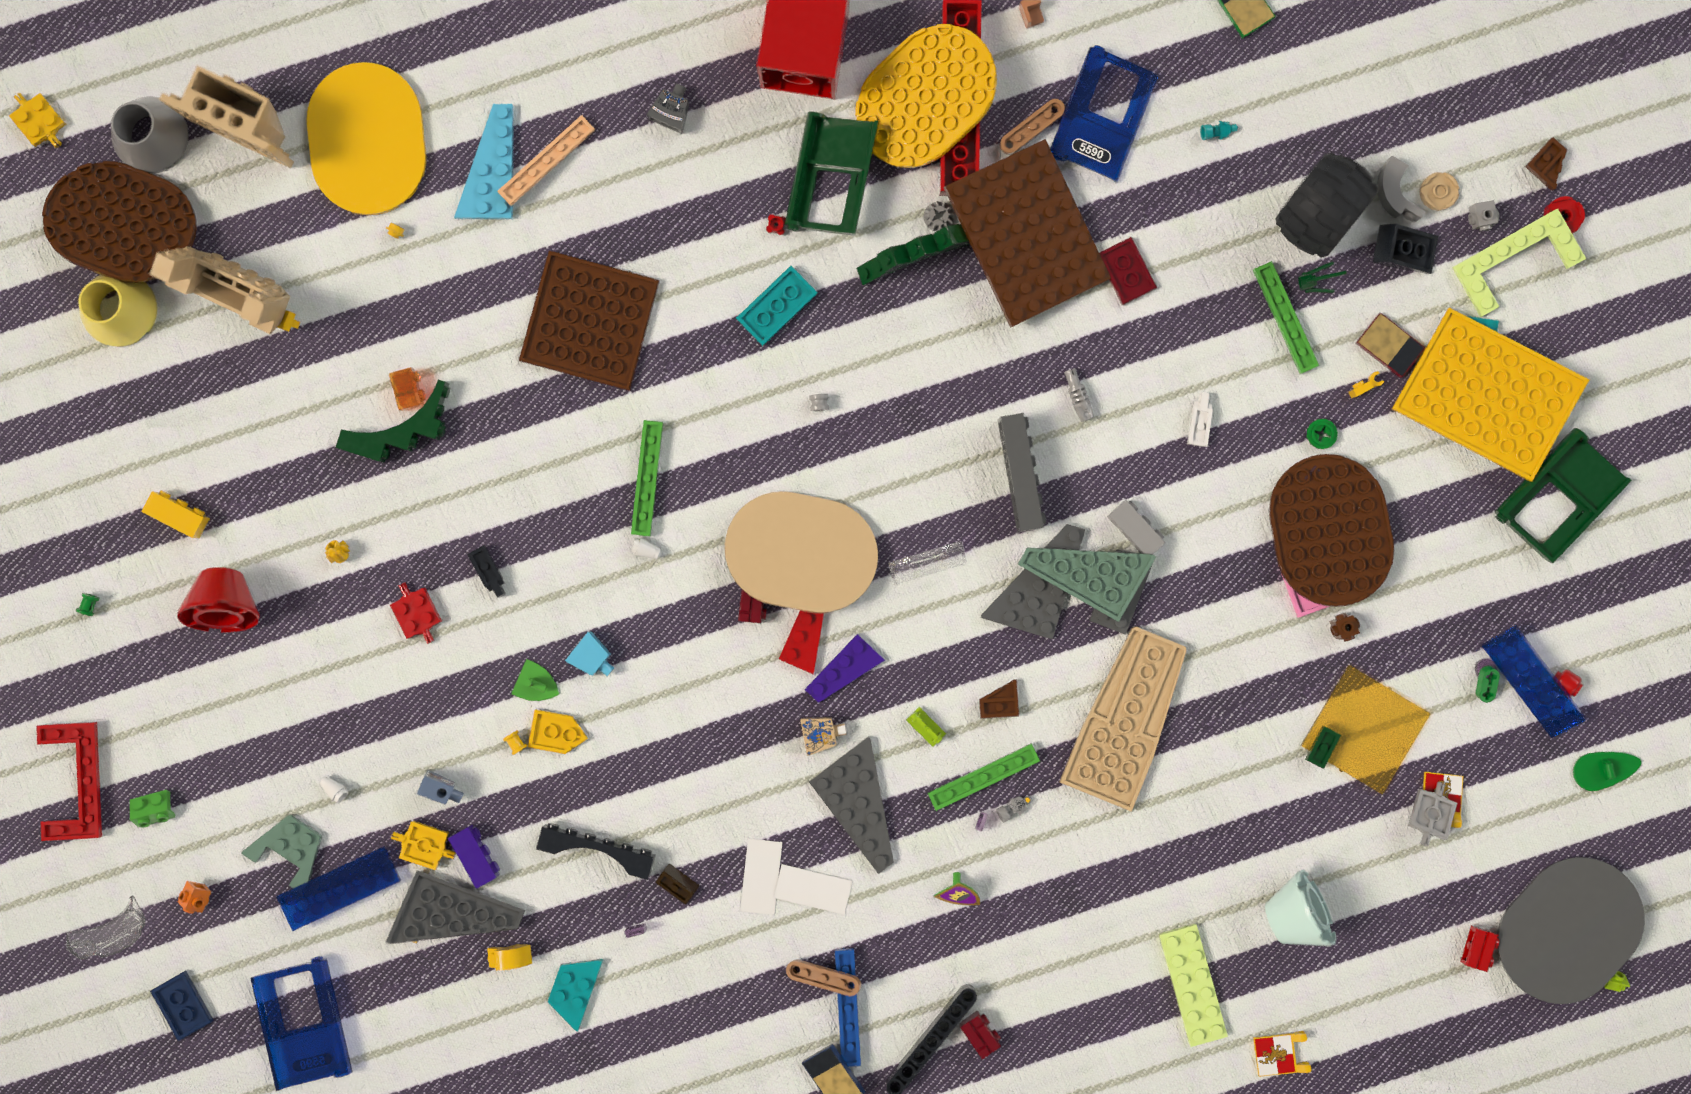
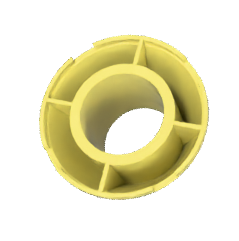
M99 275L88 283L80 293V317L87 332L97 341L115 347L128 346L140 341V338L152 329L157 316V301L153 290L146 282L126 283ZM116 290L120 300L119 308L114 316L104 321L100 312L101 302L108 293Z

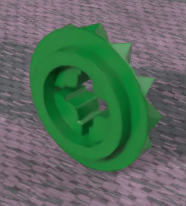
M1317 419L1307 428L1306 438L1310 445L1316 449H1327L1337 440V428L1327 419ZM1323 429L1324 434L1329 437H1322L1319 441V435L1315 432Z

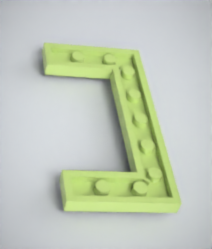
M1558 209L1452 267L1480 317L1499 307L1481 273L1548 236L1566 269L1586 259Z

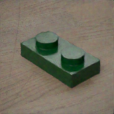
M1322 725L1305 760L1324 769L1341 734Z

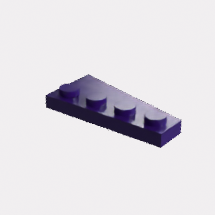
M856 634L804 690L819 703L885 660Z

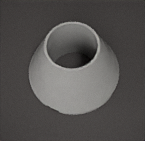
M158 97L137 98L121 105L115 110L111 119V140L116 154L125 164L148 173L161 172L170 165L177 163L186 150L189 137L186 121L180 114L161 102ZM151 116L152 127L150 133L143 140L133 143L132 130L134 125L140 119Z

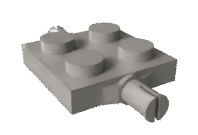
M1437 782L1435 792H1428L1423 789L1417 791L1408 826L1423 833L1420 844L1427 847L1429 846L1431 836L1443 840L1448 839L1457 803L1443 796L1444 783Z

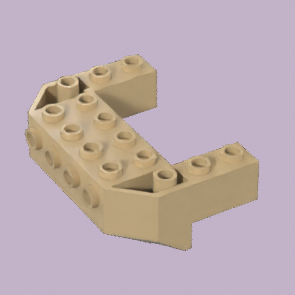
M188 246L157 253L150 275L165 281V285L183 294L195 293L239 314L241 318L249 321V325L268 334H272L281 323L290 296L281 286L275 284L273 279L262 278L258 276L256 271L250 269L245 270L237 262H228L220 254L202 252Z

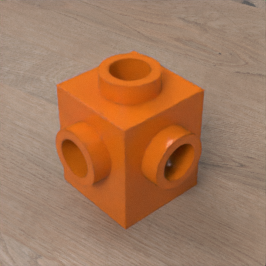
M186 881L183 890L179 894L178 903L183 907V911L187 913H203L212 891L205 884Z

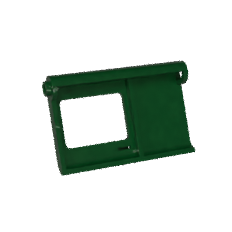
M813 111L807 113L785 219V225L788 226V230L798 232L799 229L856 235L879 121L830 118L822 113ZM819 171L851 174L840 225L808 221Z
M1573 428L1545 458L1533 481L1530 482L1525 479L1495 511V518L1500 523L1508 525L1541 557L1550 563H1554L1632 481L1588 444V436L1578 428ZM1550 482L1573 502L1576 508L1541 544L1515 521V517Z

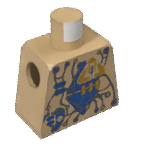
M832 717L800 719L807 756L836 746V737L847 735L845 724L833 725Z

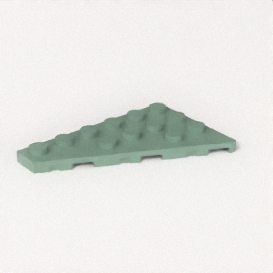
M1027 547L1018 565L1119 622L1156 556L1153 554Z

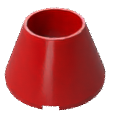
M213 567L204 569L198 574L177 612V619L183 625L196 630L209 632V628L221 629V633H230L255 627L258 624L260 615L244 575L235 569Z

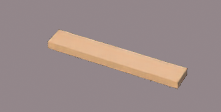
M581 115L497 192L510 206L514 205L595 131V128Z

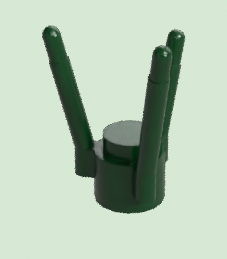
M1334 262L1324 264L1308 272H1303L1302 275L1298 276L1299 288L1301 291L1305 290V293H1334V289L1313 287L1317 286V281L1346 275L1347 271L1318 277L1312 275L1334 265Z

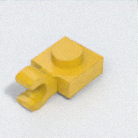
M1379 371L1371 373L1366 383L1362 380L1352 385L1354 389L1348 392L1351 398L1384 383L1383 380L1380 382L1374 380Z

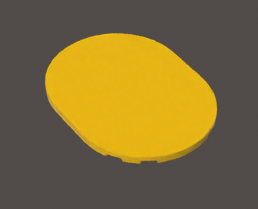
M937 24L929 28H922L907 37L869 74L861 87V92L856 102L855 116L857 120L879 121L872 154L887 164L902 168L924 166L946 154L982 120L992 104L997 86V72L992 54L984 42L973 32L951 24Z
M366 62L349 64L338 68L320 82L311 96L307 110L310 161L317 185L334 204L355 214L378 215L398 208L399 205L410 199L416 192L426 168V146L422 111L415 92L407 81L395 71L379 64Z

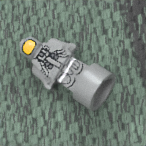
M1020 796L1010 799L1011 804L996 809V812L1004 823L1010 820V816L1018 813L1020 816L1026 811L1027 805L1032 802V798L1026 796L1024 800Z

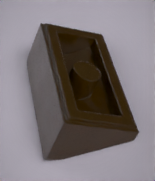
M671 864L666 866L655 882L685 905L699 888L696 882Z

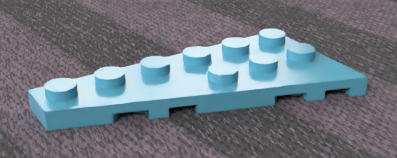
M493 104L454 216L455 219H513V205L510 206L497 192L513 177V104Z

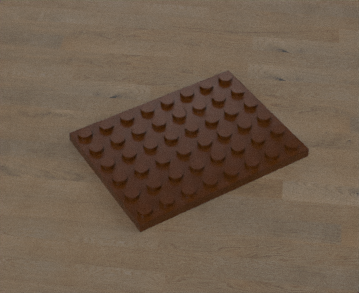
M1046 139L944 187L1010 328L1111 279Z

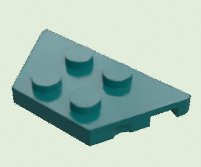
M603 959L564 963L559 967L548 1003L577 1032L583 1020Z

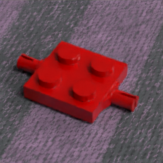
M406 582L398 585L403 596L398 601L390 604V607L406 639L423 634L427 644L435 641L429 630L441 623L442 620L426 588L410 592Z

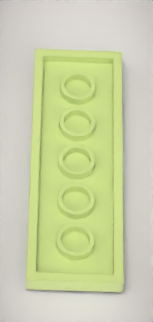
M1192 924L1159 933L1190 1047L1228 1037L1197 925Z

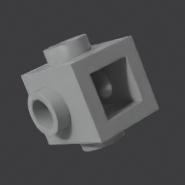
M1494 200L1475 203L1469 207L1468 220L1473 230H1491L1492 226L1498 223L1499 211L1495 207Z

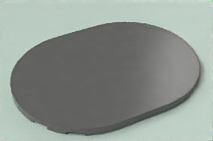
M1574 857L1557 861L1543 869L1508 906L1499 923V946L1497 950L1506 974L1517 987L1528 995L1554 1004H1570L1585 1000L1602 989L1629 960L1639 946L1645 925L1644 908L1641 898L1631 881L1621 871L1608 863L1585 857Z

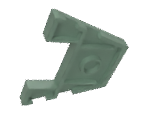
M290 814L244 849L241 854L256 863L267 847H269L300 868L289 886L304 895L308 890L307 886L312 875V868L317 857L322 835Z

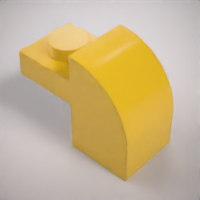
M529 944L487 948L489 968L510 970L532 964L531 946Z

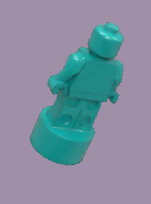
M1218 121L1219 124L1214 126L1211 124L1201 125L1200 135L1202 140H1210L1219 136L1218 139L1222 140L1229 137L1231 132H1236L1238 126L1236 124L1230 125V122Z

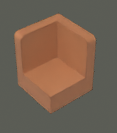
M1022 0L1020 2L1019 9L1026 29L1044 22L1040 10L1041 0Z

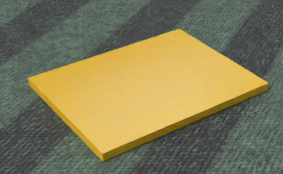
M1448 308L1395 401L1392 410L1532 482L1590 379Z

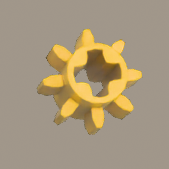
M338 540L331 541L325 548L326 558L331 563L334 561L336 563H343L349 557V546L343 540L340 543Z

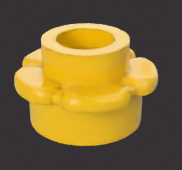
M390 223L389 227H386L389 230L387 234L397 239L399 236H404L402 234L405 229Z

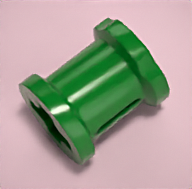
M82 593L81 596L83 598L79 608H76V612L92 617L96 601H99L100 598L92 594Z

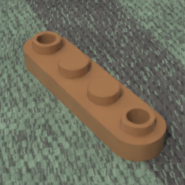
M1059 99L1050 100L1003 136L1000 142L1002 152L1008 155L1014 154L1061 118L1065 111L1063 102ZM1051 108H1056L1058 112L1053 113ZM1006 143H1012L1013 147L1008 148Z
M793 960L786 967L787 976L794 981L846 996H854L861 989V981L858 977L802 960ZM795 966L800 968V972L795 970ZM849 982H853L855 987H850Z

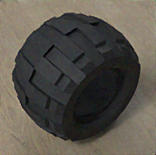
M1333 152L1326 153L1276 216V225L1281 228L1280 232L1286 239L1301 251L1311 255L1317 254L1321 258L1326 257L1377 195L1378 185L1373 182L1374 178L1369 172L1353 159L1341 154L1337 156Z

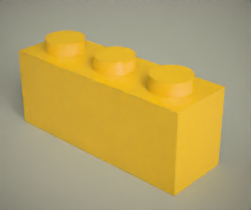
M163 490L151 492L141 512L191 538L201 537L210 519L204 515V511L195 507L194 509L187 507V502L180 499L176 501L170 498L171 494Z

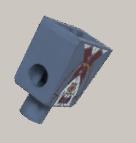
M427 770L417 791L418 795L444 805L447 804L448 799L460 803L464 793L454 789V781L430 770ZM443 788L446 792H441L439 789Z

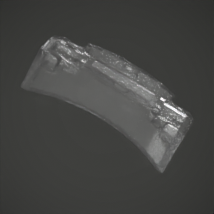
M959 541L887 564L893 583L896 585L966 564L967 560L963 543Z
M134 895L129 897V902L125 909L111 921L91 929L67 932L66 950L79 959H87L92 955H98L100 958L119 953L134 944L142 935L141 931L146 923V918Z

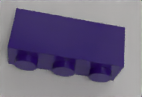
M470 825L449 837L448 840L477 889L500 875V868L496 861H492L488 846L486 844L483 845L479 830Z

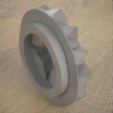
M936 201L931 203L924 211V222L932 231L937 232L945 226L952 225L954 221L953 210L945 202ZM935 211L938 213L945 211L942 216L943 222L940 219L934 220L936 216Z

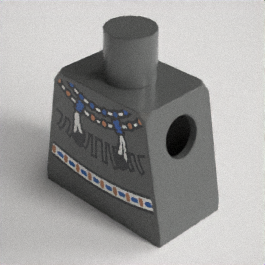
M676 84L673 92L663 89L648 111V119L682 134L689 109V101L683 98L686 88Z

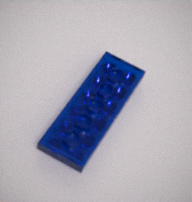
M1517 625L1482 644L1483 649L1551 738L1586 721V716Z
M383 846L277 895L276 898L291 930L295 931L400 882L401 878L386 846Z

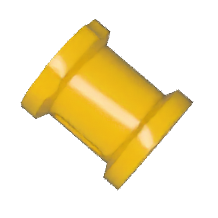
M518 730L503 739L512 749V755L527 747V744H524L519 737Z

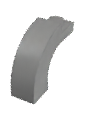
M1391 156L1384 163L1378 176L1377 185L1380 202L1392 217L1397 218L1403 214L1405 219L1416 222L1423 217L1426 211L1405 199L1400 189L1401 178L1409 165Z

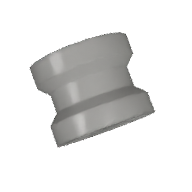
M828 394L809 395V400L812 402L810 411L829 410V405L827 404Z

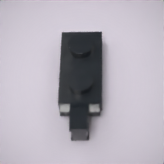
M483 545L467 554L484 587L489 592L493 590L497 598L504 596L506 593L502 585L505 582L487 547Z

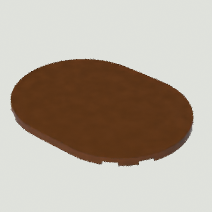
M103 161L93 164L87 163L77 167L76 170L68 175L65 174L48 193L42 211L45 236L60 256L77 266L126 283H141L157 279L150 275L157 253L175 250L176 248L181 249L186 246L192 247L196 237V215L190 201L181 189L166 179L121 162Z
M1334 454L1310 456L1295 463L1285 471L1275 484L1269 502V520L1275 554L1284 579L1300 596L1323 606H1347L1368 598L1384 583L1394 559V541L1386 499L1379 482L1360 463Z

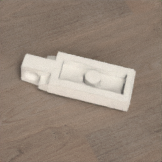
M1200 393L1198 402H1194L1192 407L1187 440L1189 445L1208 446L1213 413L1212 404H1208L1209 393Z

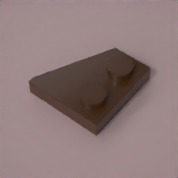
M1552 137L1524 167L1553 191L1557 187V178L1559 173H1561L1562 161L1565 158L1567 149Z
M1017 679L979 699L980 719L1019 717Z

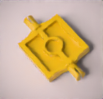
M17 93L14 98L21 106L11 113L9 117L34 147L47 140L55 148L61 146L62 143L55 135L66 123L45 97L39 93L27 101L21 93Z
M411 821L405 835L394 831L391 837L393 840L402 842L399 859L433 870L438 868L440 859L443 856L454 860L456 855L455 851L446 849V840L449 832L416 821Z

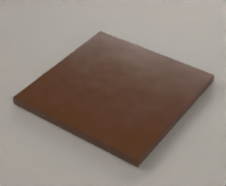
M548 251L519 361L630 391L660 281Z

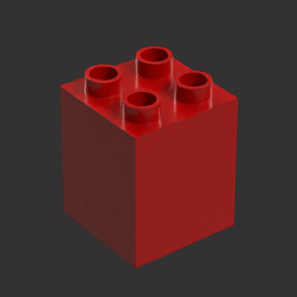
M767 0L757 61L760 88L836 100L850 0Z

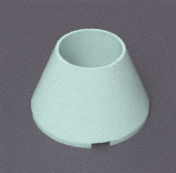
M1300 870L1265 904L1268 922L1276 938L1282 944L1332 946L1336 943V933L1331 932L1330 924H1333L1328 907L1314 880L1310 882L1306 877L1309 874L1305 870Z

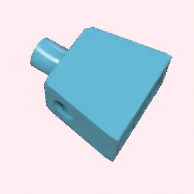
M591 631L587 632L565 660L567 663L591 676H594L599 670L608 677L614 669L606 661L611 653Z

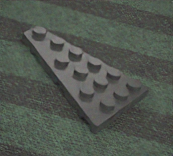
M1066 524L1045 548L1080 550L1086 529ZM1024 568L981 614L980 618L1053 639L1067 592Z
M868 736L816 775L809 783L879 874L893 864L894 861L871 739Z
M417 870L386 943L397 944L518 930L525 910Z

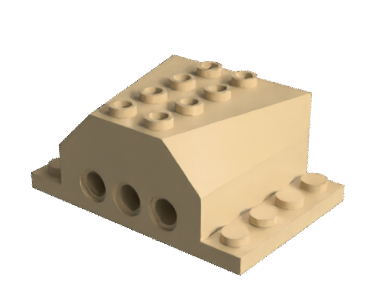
M197 66L182 98L172 93L170 96L164 93L161 94L159 100L188 121L288 168H291L294 163L289 158V154L280 148L285 135L276 110L268 98L259 95V93L252 90V87L244 83L239 84L225 74L221 77Z

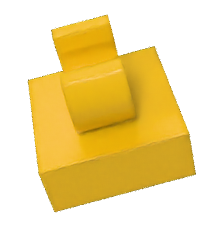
M286 310L277 328L289 332L291 327L298 329L300 322L294 320L295 313Z

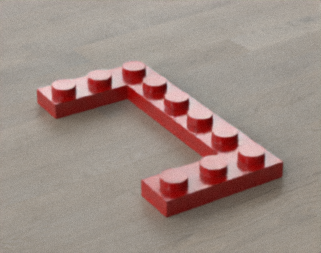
M97 722L36 725L37 745L76 743L79 819L41 821V841L102 837Z

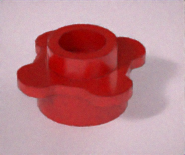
M773 214L769 215L766 231L768 233L775 232L778 235L784 234L783 228L786 218Z

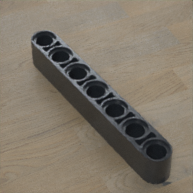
M965 984L959 988L886 1080V1089L889 1094L903 1093L977 1000V994L972 985ZM971 991L973 995L971 998L965 999L963 993ZM954 1006L961 1008L957 1014L951 1013L950 1010ZM942 1021L949 1023L945 1029L939 1028L938 1025ZM930 1036L936 1038V1041L932 1044L926 1042ZM918 1051L924 1053V1056L920 1059L914 1057V1054ZM906 1066L912 1068V1071L908 1074L902 1072V1069ZM894 1081L900 1084L896 1089L890 1087V1084Z

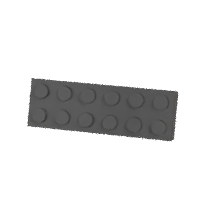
M1024 413L1001 416L997 421L1017 533L1044 528L1043 524L1046 523L1045 513L1041 512L1040 509L1043 500L1041 493L1037 492L1039 477L1038 474H1034L1033 469L1036 466L1035 456L1031 455L1030 452L1033 443L1031 436L1027 434V428H1029L1028 417H1024Z

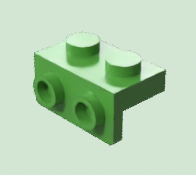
M168 790L130 799V821L137 827L145 828L151 824L163 823L175 818V813L171 810L170 792Z

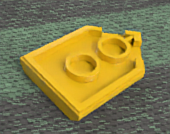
M535 709L528 743L529 748L566 754L588 739L573 716Z

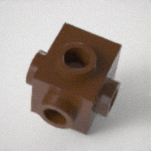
M1341 613L1336 615L1334 620L1329 621L1331 625L1330 631L1335 639L1347 642L1355 639V635L1360 633L1358 629L1360 628V623L1354 615Z

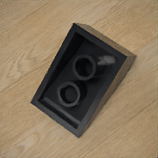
M1399 224L1379 225L1373 263L1386 267L1432 274L1438 236Z

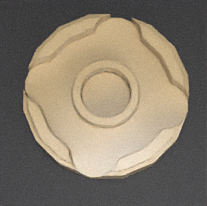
M1436 172L1426 177L1422 182L1419 191L1420 198L1424 205L1431 210H1446L1457 201L1459 185L1456 179L1449 173Z

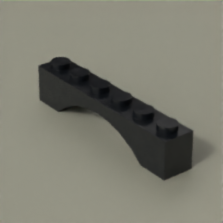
M554 823L542 826L536 850L551 854H557L573 848L598 850L614 858L624 867L629 875L648 880L656 856L649 849H633L634 846L631 844H615V841L609 838L600 840L594 834L585 833V835H582L576 829H560L559 825Z

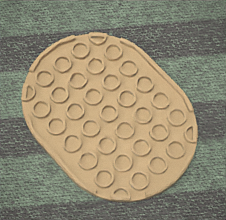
M771 492L756 497L745 504L731 521L725 538L727 566L738 586L749 596L763 603L805 612L830 613L853 604L869 588L877 568L878 550L876 540L871 528L862 516L840 502L793 492Z

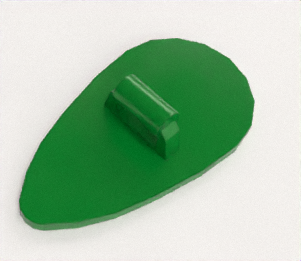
M1622 752L1587 753L1580 756L1575 762L1573 777L1582 789L1599 791L1629 778L1639 769L1641 760L1638 757Z

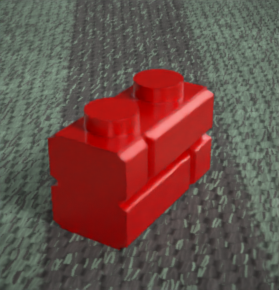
M1471 925L1460 962L1468 967L1488 972V969L1494 963V957H1492L1494 949H1497L1499 946L1498 934Z

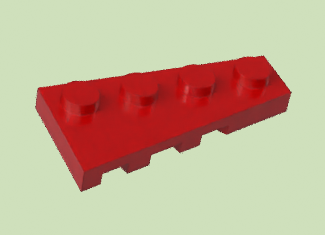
M799 611L779 660L814 675L824 613Z

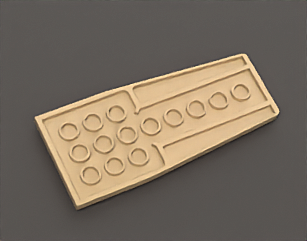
M1131 628L1080 729L1059 781L1060 783L1132 812L1157 748L1186 654L1185 646L1141 628Z

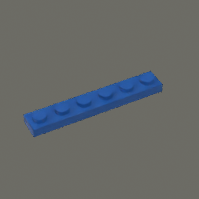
M854 948L835 949L836 970L856 976ZM849 982L850 987L854 988V983ZM837 993L841 1056L848 1067L861 1066L857 994L846 996Z

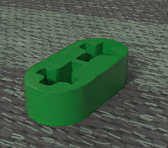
M1488 665L1479 672L1476 696L1485 703L1493 701L1497 694L1500 674L1494 667Z

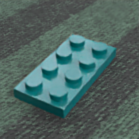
M790 266L736 319L764 346L818 293Z

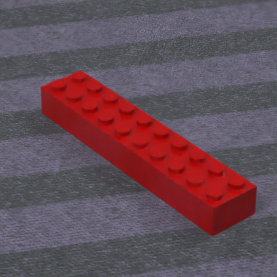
M943 0L942 24H951L965 28L981 39L982 0ZM980 122L946 154L940 157L939 196H947L944 190L945 186L979 170Z

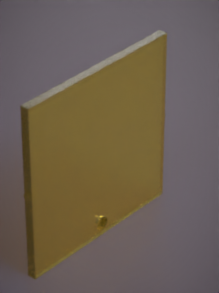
M1348 665L1300 746L1309 751L1322 725L1341 734L1328 763L1337 767L1340 772L1347 773L1383 795L1429 718L1430 713L1395 693L1390 687H1385L1351 665Z

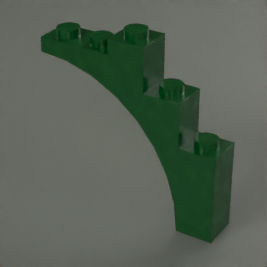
M961 223L949 225L933 234L918 236L905 244L888 247L856 269L864 286L918 261L971 244Z
M438 379L432 394L424 406L412 417L397 426L371 433L352 432L341 429L335 448L384 463L385 459L389 458L390 445L412 452V449L416 448L418 443L417 434L440 440V437H443L445 434L446 426H444L445 422L438 419L439 416L443 415L445 408L443 403L450 394V384Z

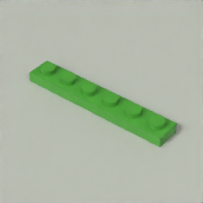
M1272 261L1253 270L1299 373L1302 374L1319 366Z
M643 421L631 535L651 537L663 422Z
M1032 743L928 792V795L937 811L1040 762Z

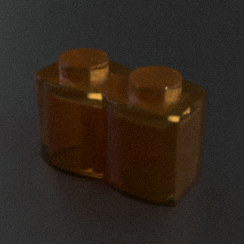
M410 367L389 373L396 403L400 411L424 405L426 396L424 390L419 388L418 382H421L418 371Z

